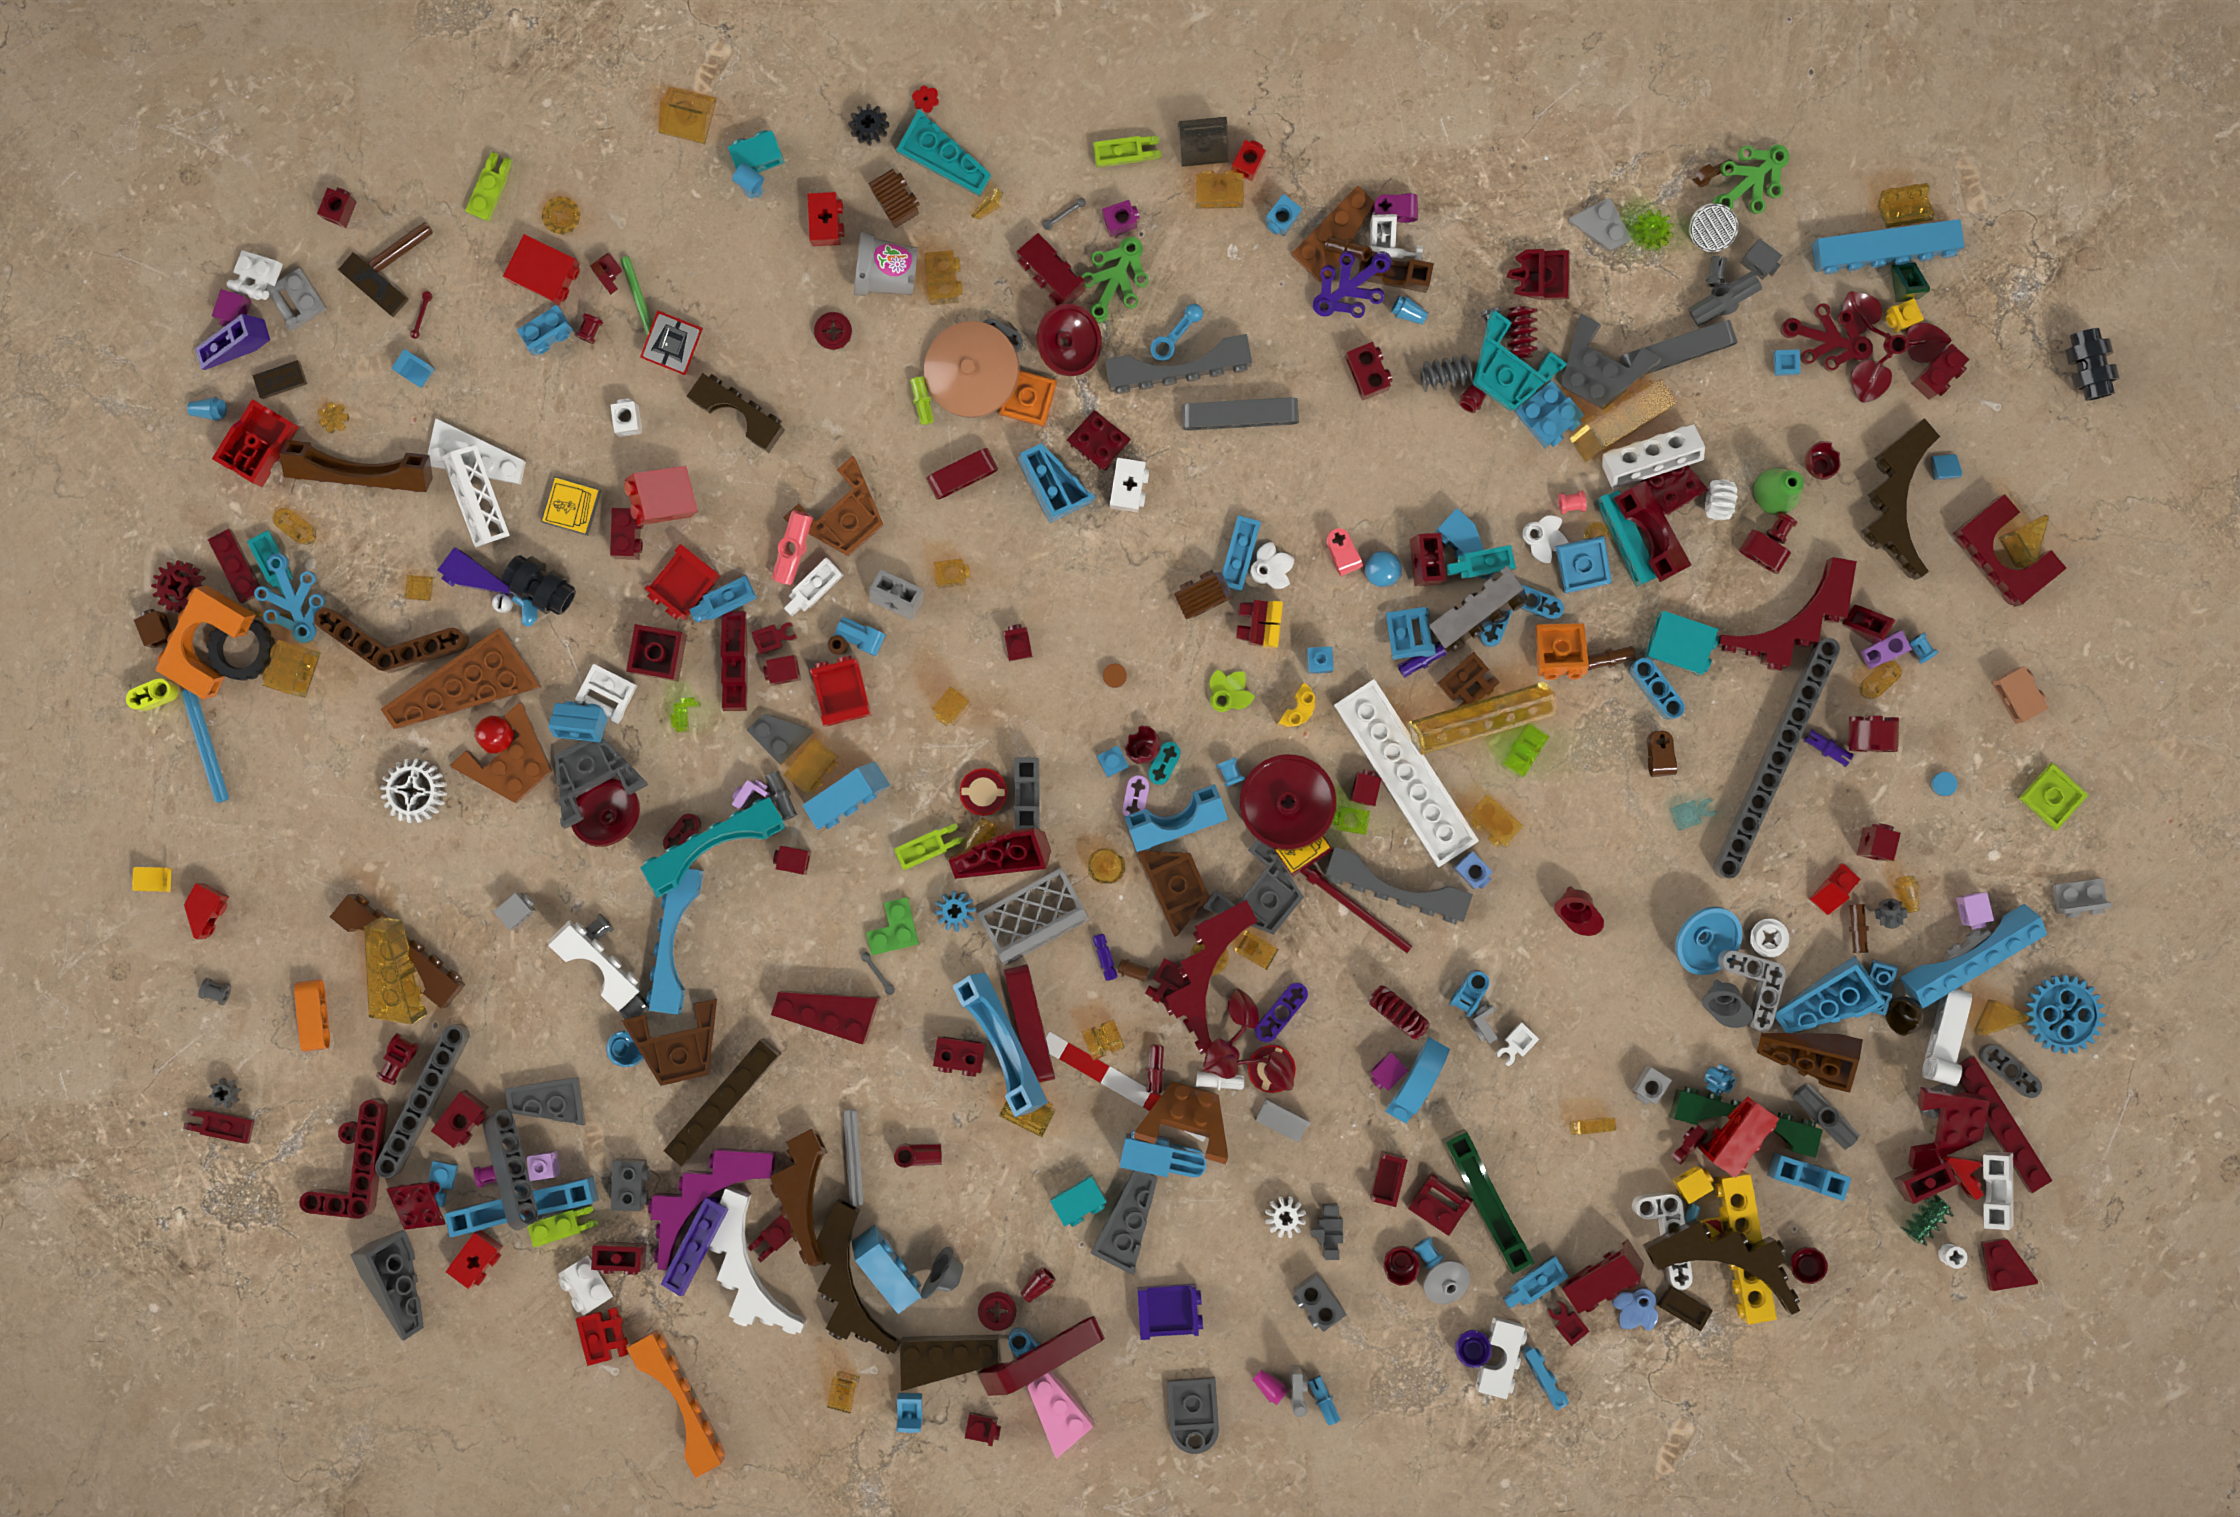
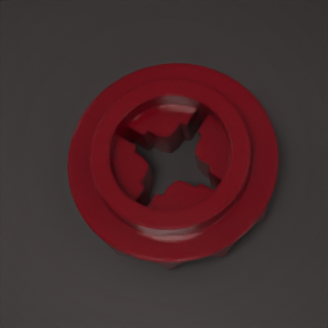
M838 312L823 314L814 326V335L817 342L823 348L833 351L844 348L850 342L853 332L848 318ZM833 322L837 330L843 331L836 333L834 341L829 333L823 332L831 330Z
M999 1291L988 1293L979 1303V1320L989 1330H1005L1012 1325L1016 1318L1017 1309L1015 1301L1008 1294ZM997 1301H999L1000 1309L1006 1310L1004 1313H1000L998 1321H996L995 1313L987 1311L994 1309Z

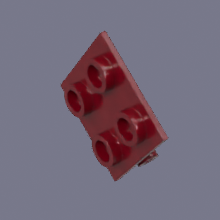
M1094 410L1066 441L1071 444V448L1074 447L1082 453L1083 457H1088L1087 460H1091L1098 466L1099 470L1103 469L1106 471L1114 458L1131 439Z
M1689 465L1640 481L1641 483L1647 482L1664 515H1670L1708 491V488Z
M429 1181L428 1183L419 1182L386 1189L404 1230L446 1224L434 1197L440 1191L439 1183L435 1181Z

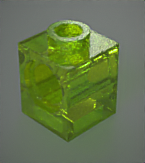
M1341 806L1339 811H1336L1333 825H1337L1336 831L1366 835L1370 811ZM1349 813L1357 818V823L1354 827H1348L1344 823V818Z

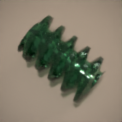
M1937 1194L1933 1195L1935 1200L1925 1199L1928 1207L1918 1206L1921 1214L1912 1213L1915 1222L1908 1219L1905 1221L1908 1229L1899 1227L1917 1244L1920 1243L1927 1246L1928 1243L1924 1237L1927 1236L1934 1239L1931 1230L1941 1231L1937 1223L1947 1224L1945 1215L1954 1217L1951 1207Z

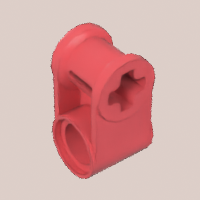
M1341 528L1331 531L1327 536L1326 543L1339 575L1342 577L1362 568L1361 558L1347 531ZM1334 534H1337L1338 537L1342 536L1344 538V540L1341 542L1342 546H1339L1338 543L1334 544L1332 542V540L1335 538Z

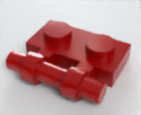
M617 1307L608 1309L610 1319L603 1320L601 1311L576 1318L587 1366L611 1360L613 1358L612 1349L617 1348L619 1357L629 1355L627 1350L629 1343L627 1337H624L621 1325L623 1319L622 1316H619ZM612 1327L615 1340L608 1341L606 1328Z

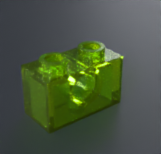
M1526 724L1499 766L1518 778L1525 777L1550 736L1533 725Z

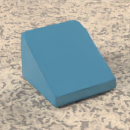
M1957 454L1932 456L1934 480L1962 477Z

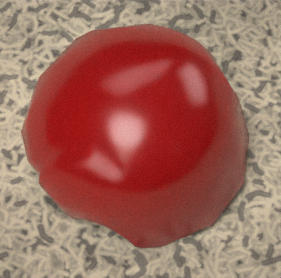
M487 716L481 719L474 729L475 740L487 753H500L506 750L513 741L514 731L501 716Z

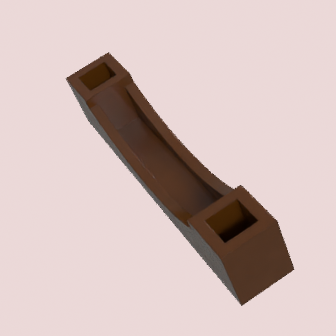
M287 440L280 452L283 476L297 480L305 479L342 483L344 485L352 484L389 488L392 490L427 492L433 479L430 455L405 453L404 458L387 463H357L327 455L312 447L311 442Z
M348 894L330 915V918L347 932H355L357 929L368 931L396 946L407 956L418 971L425 987L422 994L439 1008H447L465 986L460 981L462 977L454 970L448 971L442 966L443 961L437 956L427 954L424 951V945L415 939L410 940L405 935L407 932L397 924L393 926L388 922V916L384 912L371 908L368 905L370 903L369 900L363 895Z

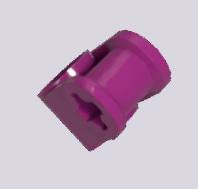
M1412 193L1380 195L1376 199L1371 213L1372 215L1397 214V222H1415L1418 220V196ZM1384 205V208L1387 210V212H1383V208H1381L1380 206Z

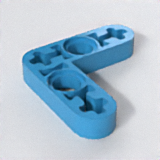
M1522 585L1526 594L1535 595L1537 602L1533 607L1524 605L1520 609L1548 620H1555L1563 614L1564 605L1561 600ZM1542 598H1544L1543 604L1550 606L1552 603H1555V608L1558 609V612L1550 615L1548 608L1542 607L1541 611H1538L1537 608L1540 606ZM1513 610L1507 612L1505 618L1495 624L1502 625L1501 629L1499 627L1495 628L1494 636L1497 637L1496 640L1493 639L1491 642H1488L1487 636L1484 635L1485 632L1491 631L1493 625H1488L1484 628L1485 632L1479 636L1480 642L1484 646L1494 647L1501 641Z

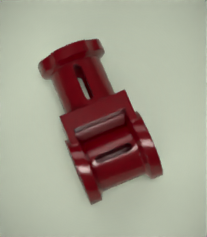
M396 1033L389 1042L386 1054L383 1057L386 1062L381 1072H377L376 1077L385 1083L396 1085V1078L400 1070L407 1068L416 1055L419 1044L416 1042L412 1044L401 1038V1034Z

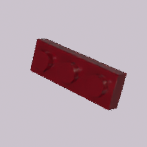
M227 529L207 539L239 603L243 604L255 598L254 592L261 586L233 531ZM262 589L259 591L260 595L264 593Z

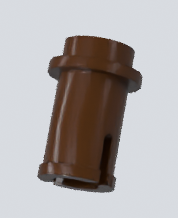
M836 635L829 639L828 649L830 652L841 655L847 651L848 646L845 638ZM841 642V647L836 649V644Z
M1128 958L1126 960L1121 959L1117 970L1121 977L1126 975L1142 982L1146 981L1149 972L1148 967L1129 962L1130 959Z

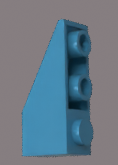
M1458 508L1435 531V533H1441L1442 545L1445 547L1449 545L1456 551L1454 553L1456 557L1484 550L1475 524ZM1493 574L1479 576V578L1489 580Z

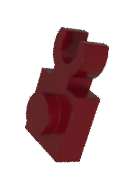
M787 622L779 630L773 624L753 631L752 635L759 655L783 648L782 640H796L798 638L796 634L791 636L786 634V630L793 627V623Z
M1699 1124L1695 1129L1691 1127L1683 1136L1685 1140L1682 1142V1146L1673 1153V1159L1681 1165L1690 1153H1693L1707 1138L1708 1133Z
M1558 1300L1557 1303L1561 1307L1560 1312L1555 1314L1550 1308L1547 1309V1312L1553 1319L1560 1321L1555 1327L1572 1347L1590 1330L1574 1311L1567 1315L1565 1304Z

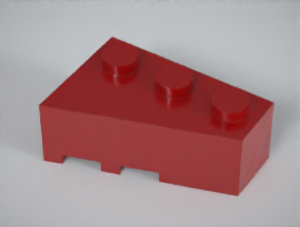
M1749 1096L1728 1115L1730 1121L1722 1129L1717 1127L1712 1132L1715 1136L1707 1144L1702 1142L1698 1146L1712 1163L1735 1178L1746 1169L1752 1155L1760 1150L1763 1140L1775 1129L1779 1120L1774 1113Z

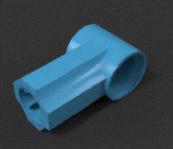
M741 164L735 171L732 181L740 186L744 195L748 198H759L764 192L762 188L764 177L747 164Z
M842 617L834 634L835 636H842L847 642L856 645L858 649L873 656H877L886 637V634L874 628L864 627L845 617Z

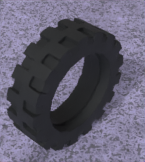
M253 619L248 630L252 631L259 641V653L256 660L245 668L233 667L226 661L223 654V645L228 634L217 627L214 631L211 630L209 634L210 640L207 641L206 648L209 651L207 657L212 661V667L217 669L218 673L223 676L241 681L255 679L259 674L263 675L267 671L266 668L272 665L274 661L272 657L276 653L273 645L275 644V639L271 637L269 628L265 627L262 622Z

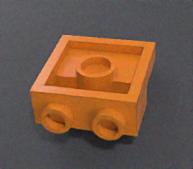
M1584 623L1537 624L1535 635L1538 676H1544L1546 680H1554L1559 676L1568 675L1569 679L1575 680L1586 675L1589 663Z

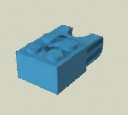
M1135 1131L1125 1135L1120 1159L1121 1168L1168 1177L1169 1172L1189 1177H1200L1206 1170L1205 1156L1199 1149L1169 1143V1138L1157 1136L1156 1142L1153 1144L1135 1139Z

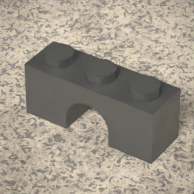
M1014 758L1015 830L1028 828L1040 830V759Z

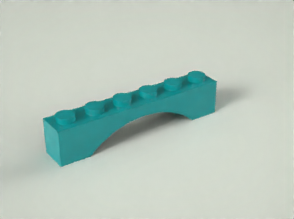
M770 797L758 799L752 803L750 808L734 812L728 820L722 823L716 822L704 833L690 836L687 842L682 845H674L658 858L652 857L646 860L640 869L656 898H659L677 888L690 865L712 847L736 839L754 838L765 840L785 829V825Z

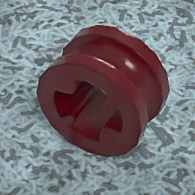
M355 1121L346 1122L339 1127L338 1137L345 1144L355 1143L356 1134L352 1135V1139H349L350 1136L346 1137L345 1131L349 1130L348 1126H351V1130H357V1122Z

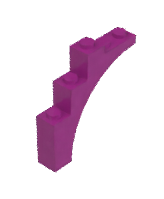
M717 1148L714 1150V1154H710L709 1168H713V1172L687 1170L679 1178L678 1189L682 1191V1194H654L648 1202V1213H651V1220L661 1221L656 1227V1238H659V1248L655 1249L654 1262L658 1263L657 1270H668L681 1229L691 1213L702 1203L705 1197H709L714 1192L733 1183L750 1179L770 1178L774 1175L776 1151Z

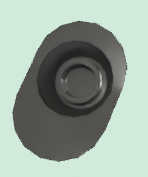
M1718 979L1714 980L1708 994L1702 999L1703 1007L1724 1026L1740 1028L1748 1025L1753 1019V1011L1742 999L1737 986L1732 983H1722Z
M945 1247L936 1257L931 1272L922 1288V1299L930 1297L936 1290L948 1292L958 1286L964 1265L953 1256V1249L951 1247Z

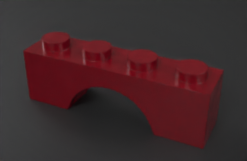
M1646 481L1614 497L1624 518L1635 522L1645 533L1651 549L1648 562L1659 582L1692 566Z

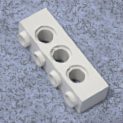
M1694 424L1687 427L1682 426L1674 431L1657 434L1641 442L1636 441L1628 446L1609 450L1603 454L1602 468L1612 489H1616L1704 460L1705 445Z

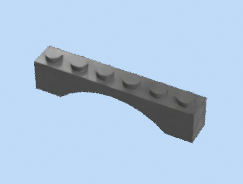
M1247 334L1223 338L1205 356L1183 365H1151L1139 361L1130 355L1105 359L1110 391H1116V394H1124L1130 392V388L1139 387L1140 390L1153 388V384L1158 383L1168 386L1176 384L1177 380L1186 379L1189 382L1201 379L1200 376L1210 374V377L1222 376L1225 371L1233 370L1234 373L1245 372L1248 370L1247 367H1251L1252 358Z
M1333 847L1324 875L1329 876L1328 881L1342 885L1343 881L1352 884L1351 889L1365 893L1366 889L1374 891V897L1388 901L1389 897L1397 899V905L1409 909L1411 905L1420 907V913L1432 917L1434 913L1443 915V921L1455 925L1457 920L1464 922L1473 894L1450 886L1423 893L1397 889L1373 875L1364 865L1359 855Z

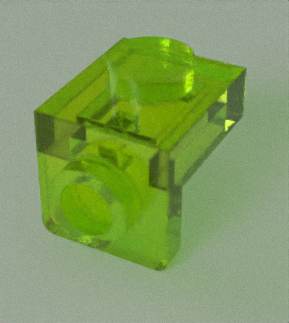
M694 697L680 698V703H673L674 714H671L670 720L672 728H675V732L689 733L687 709L701 707V702L694 701Z

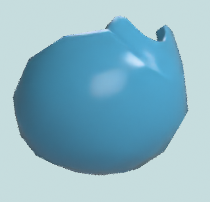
M1378 551L1370 555L1365 562L1364 573L1368 581L1377 587L1391 586L1396 584L1402 576V564L1399 558L1391 552Z
M618 1031L609 1037L606 1044V1053L614 1065L633 1067L643 1060L628 1031Z

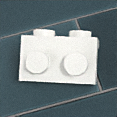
M588 1255L558 1273L560 1286L565 1292H569L574 1309L577 1312H581L582 1315L592 1311L613 1297L599 1272L591 1270L592 1261Z

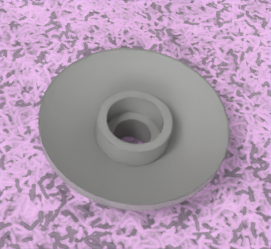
M1454 1260L1442 1261L1428 1271L1424 1278L1423 1289L1428 1299L1432 1302L1449 1304L1458 1300L1466 1292L1470 1283V1275L1462 1263Z

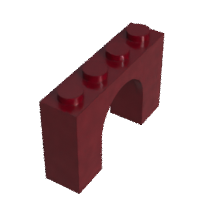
M2003 494L1995 498L1953 534L1956 536L1957 544L1971 554L1972 562L1985 571L1987 580L1993 586H1997L2000 589L2005 602L2016 607L2023 605L2067 568L2052 550L2043 552L2022 570L2009 569L1998 561L1993 548L1994 538L2004 525L2020 513L2007 495Z

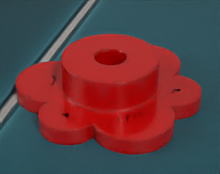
M923 85L920 87V90H916L912 94L915 108L922 109L925 113L932 112L933 106L935 107L939 104L937 99L938 91L933 87L928 89L927 86Z

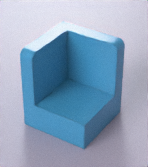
M406 349L402 351L391 368L420 388L424 386L434 371L433 367Z

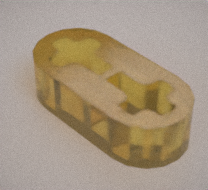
M280 508L275 511L273 515L274 524L290 538L302 545H309L315 541L317 534L315 528L302 517L287 508ZM289 515L288 519L291 522H293V524L290 526L289 524L282 523L283 520L281 516ZM299 527L303 530H307L306 533L309 536L307 538H301V533H299L296 529Z
M1895 661L1880 664L1860 683L1859 690L1861 695L1867 699L1881 696L1901 677L1902 669L1900 665ZM1885 667H1893V677L1888 676L1885 679L1882 678V676L1887 672ZM1878 681L1879 684L1874 688L1876 693H1868L1869 686L1867 683L1873 684Z
M1615 1117L1570 1122L1571 1135L1617 1130Z

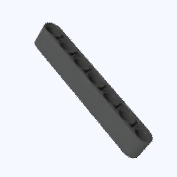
M456 1024L448 1026L440 1036L376 1162L375 1170L380 1177L390 1178L399 1174L404 1168L469 1040L470 1031L465 1025ZM454 1029H457L461 1035L458 1042L452 1039L451 1034ZM443 1051H446L450 1057L447 1064L442 1062L440 1057ZM432 1072L438 1076V1083L436 1085H433L429 1079ZM421 1094L427 1098V1105L425 1107L421 1106L418 1101ZM409 1116L415 1118V1128L409 1127L407 1123ZM398 1138L405 1142L403 1150H400L396 1145ZM387 1160L392 1161L394 1164L392 1172L388 1171L385 1167Z

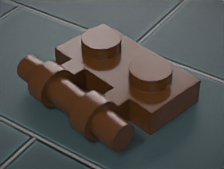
M1472 652L1444 676L1437 685L1451 701H1454L1458 696L1463 699V702L1457 708L1464 714L1469 709L1473 710L1478 705L1477 702L1486 694L1489 696L1494 691L1493 688L1500 682L1495 676L1486 681L1483 675L1490 669L1475 652ZM1477 682L1480 688L1470 695L1467 689Z

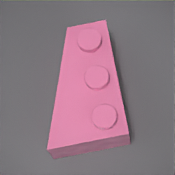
M1052 1371L1027 1385L1057 1459L1093 1428L1094 1420Z

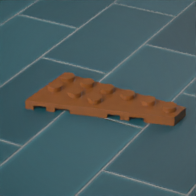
M498 628L381 708V711L393 729H400L538 689L542 686L504 630Z

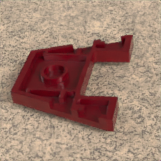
M1920 1087L1919 1108L1922 1111L1940 1108L1935 1141L1933 1143L1911 1146L1908 1160L1909 1166L1912 1169H1917L1982 1141L1990 1102L1985 1095L1958 1092V1094L1948 1093L1943 1089L1940 1092L1932 1091L1929 1087Z

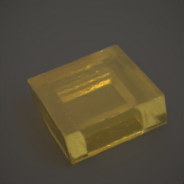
M407 575L405 599L431 601L433 577Z

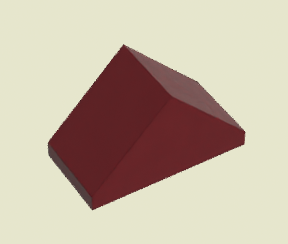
M1855 604L1849 612L1848 618L1842 624L1868 642L1876 644L1885 639L1895 623V619Z

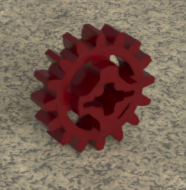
M177 560L175 565L172 562H167V569L158 568L161 575L153 576L158 581L156 584H151V587L157 589V592L152 594L153 597L161 598L158 601V605H166V610H175V612L180 613L188 603L187 597L191 590L195 587L204 586L201 585V582L206 578L201 575L198 576L201 570L196 567L193 568V564L188 562L184 564L183 561ZM180 571L188 573L190 577H184ZM168 597H175L178 602H173Z

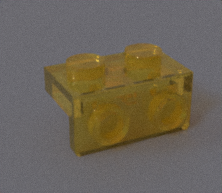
M1928 183L1890 188L1881 192L1877 207L1885 228L1933 220L1934 211L1928 198L1930 189Z
M1488 794L1467 815L1471 819L1470 825L1479 832L1484 830L1489 835L1487 839L1497 848L1500 845L1506 848L1523 827L1519 821Z

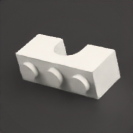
M1987 1151L1983 1155L1984 1179H1986L1984 1228L2010 1230L2014 1226L2013 1153Z
M1493 1316L1488 1340L1490 1344L1503 1349V1358L1497 1365L1490 1366L1484 1364L1480 1366L1475 1386L1478 1392L1507 1399L1508 1393L1512 1394L1515 1386V1379H1512L1514 1370L1519 1369L1521 1355H1518L1520 1346H1524L1527 1339V1332L1521 1323Z

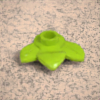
M1220 670L1214 672L1209 682L1212 690L1210 704L1214 710L1218 712H1226L1231 708L1241 710L1252 703L1255 695L1244 690L1246 684L1245 672H1234L1227 677ZM1219 696L1226 698L1224 705H1220L1217 702Z

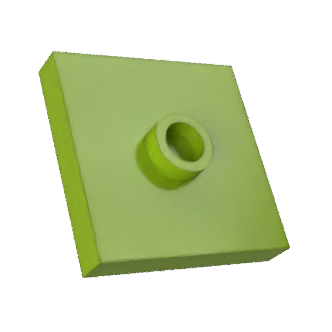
M2049 763L2018 799L2053 831H2057L2089 795L2054 763Z

